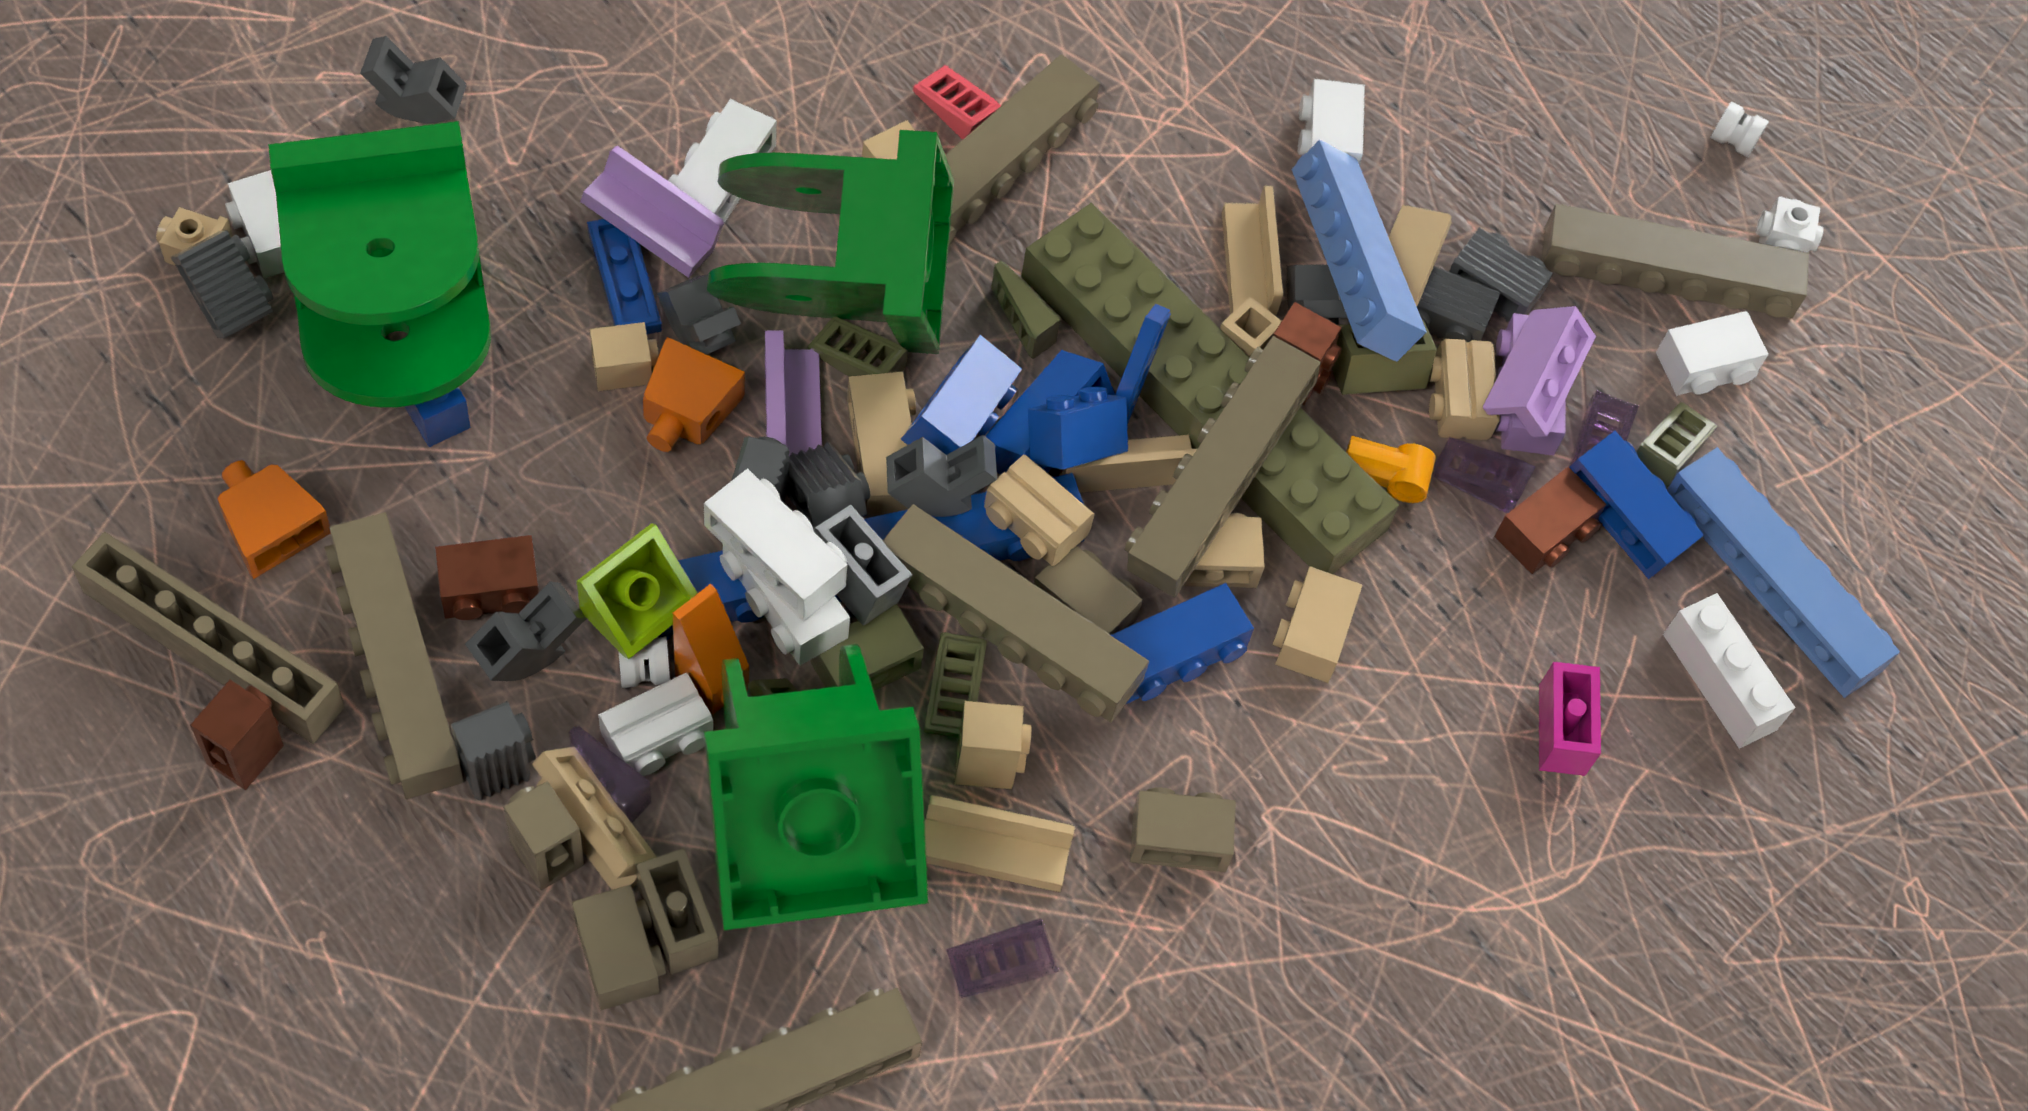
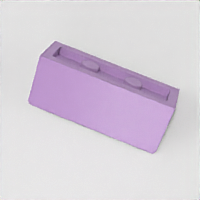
M615 146L610 151L604 171L584 190L580 201L688 278L713 252L724 225L723 219L619 146Z
M1576 306L1538 309L1530 312L1483 405L1487 415L1516 414L1531 437L1548 436L1596 338Z
M765 331L766 437L774 438L786 445L789 449V456L792 452L798 455L800 450L806 452L809 447L815 449L818 444L822 446L819 354L812 349H784L783 331Z

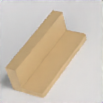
M1263 186L1258 204L1224 203L1222 223L1230 315L1250 296L1277 316L1283 297L1273 186Z
M1402 205L1389 235V240L1414 302L1418 306L1452 221L1451 215L1447 213Z
M1189 435L1128 440L1127 452L1064 470L1056 468L1057 476L1073 473L1080 493L1174 485L1177 479L1173 478L1179 462L1186 453L1193 456L1197 449L1191 448Z
M575 747L543 751L532 764L542 777L537 783V787L547 781L549 782L580 829L582 851L610 889L614 890L631 885L633 889L637 884L636 864L656 858L657 856Z
M932 795L930 796L925 821L926 863L1060 892L1075 827L1064 823Z

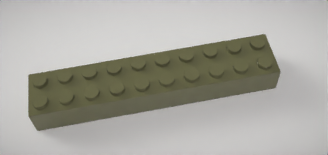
M1092 202L1026 248L1021 278L1121 378L1145 316L1155 304L1170 310V318L1139 396L1178 435H1189L1191 448L1198 449L1201 443L1197 442L1203 426L1209 418L1218 419L1224 410L1221 403L1227 390L1234 382L1241 384L1248 374L1245 371V366L1249 357ZM1299 408L1241 497L1308 566L1334 574L1387 532L1399 507V504L1301 408Z

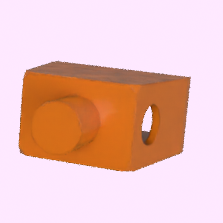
M667 337L643 396L644 419L648 423L653 424L652 429L647 435L648 442L663 452L671 451L679 437L695 444L704 443L743 399L745 395V372Z
M239 460L231 463L223 470L222 479L229 489L220 493L217 500L226 525L253 579L331 534L328 516L324 507L278 465L270 464L254 474L245 461Z

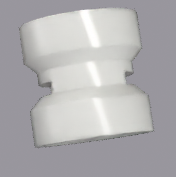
M1731 101L1711 138L1721 144L1728 142L1734 145L1736 152L1748 158L1769 121L1758 115L1753 117L1744 113L1743 107Z
M656 637L630 659L625 658L619 652L622 688L636 687L643 681H651L655 685H661L670 681L666 637ZM644 659H648L649 665H644Z

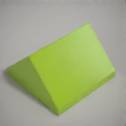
M653 523L577 580L579 609L595 628L627 659H630L672 626L673 612L698 594L657 525Z

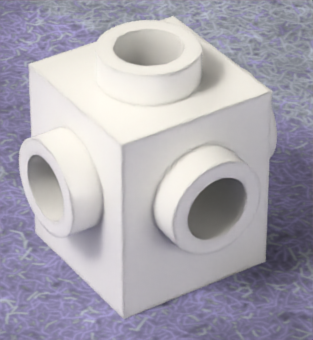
M1779 196L1771 211L1764 210L1761 214L1756 229V235L1760 236L1759 243L1802 252L1816 251L1823 234V227L1818 225L1820 208L1805 204L1799 200Z

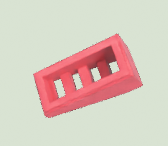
M946 65L913 86V92L962 140L1001 107L994 98ZM943 81L947 84L937 92L932 90V88ZM952 91H955L957 93L949 100L944 98ZM963 100L967 103L961 108L956 106ZM972 110L976 112L973 116L968 115Z

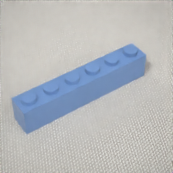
M1318 140L1307 153L1300 157L1297 164L1292 168V172L1357 343L1397 362L1427 331L1357 159Z
M1717 447L1677 473L1667 492L1683 510L1692 515L1696 526L1704 534L1702 537L1844 698L1888 667L1900 653L1893 644L1889 634L1872 621L1862 609L1859 601L1853 595L1847 593L1831 575L1828 566L1823 561L1817 559L1805 546L1796 530L1788 526L1771 508L1768 499L1762 493L1757 492L1745 479L1735 462L1728 459Z

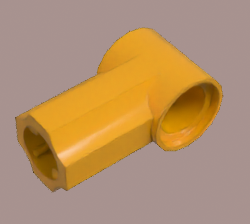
M1351 435L1346 453L1380 486L1386 487L1390 496L1406 503H1419L1427 498L1436 459L1433 451L1425 446L1413 443L1403 444L1395 448Z

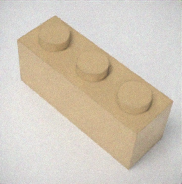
M903 372L850 376L848 379L847 403L858 473H864L870 489V499L865 500L867 510L865 519L907 510V507L888 494L886 457L907 446L901 438L912 424L911 416L916 415L913 388L906 389Z

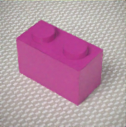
M1553 662L1539 684V771L1586 776L1601 754L1600 667Z

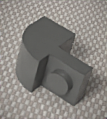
M387 36L372 40L360 72L379 91L375 101L378 107L397 118L424 124L455 119L467 86L441 57L413 63Z
M1287 265L1288 311L1296 302L1338 326L1339 318H1348L1342 301L1339 300V293L1328 265Z
M708 274L693 277L657 293L671 328L680 343L704 354H709L736 342L731 328L741 324L734 307L722 308L719 299L707 291Z
M984 435L948 455H945L924 437H921L886 457L888 494L908 509L914 504L930 516H953L971 510V494L997 480L995 444Z
M549 582L519 614L496 612L465 645L491 681H517L541 671L566 652L561 644L587 618L561 583Z

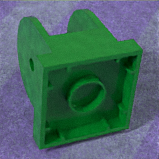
M459 121L268 144L270 168L276 192L283 268L286 281L294 294L304 363L309 374L317 384L332 395L351 403L370 407H403L441 397L471 378L488 354L491 343V327ZM396 331L408 334L405 338L397 341L385 339L386 335Z
M899 130L897 159L771 152L739 155L728 158L720 163L718 185L734 196L754 203L787 210L840 214L835 267L784 263L725 265L717 267L708 273L707 291L711 295L734 305L777 314L887 322L899 345L908 350V352L939 354L954 178L937 132Z
M858 644L845 645L840 648L839 686L762 696H747L738 658L722 660V690L726 729L704 732L719 905L724 930L928 904L920 727L914 708L905 707L879 711L863 654Z

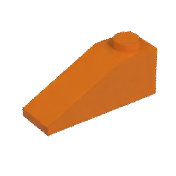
M709 584L673 612L675 676L678 677L684 673L689 675L699 696L713 715L724 706L722 660L739 659L746 691H748L749 664L718 591Z

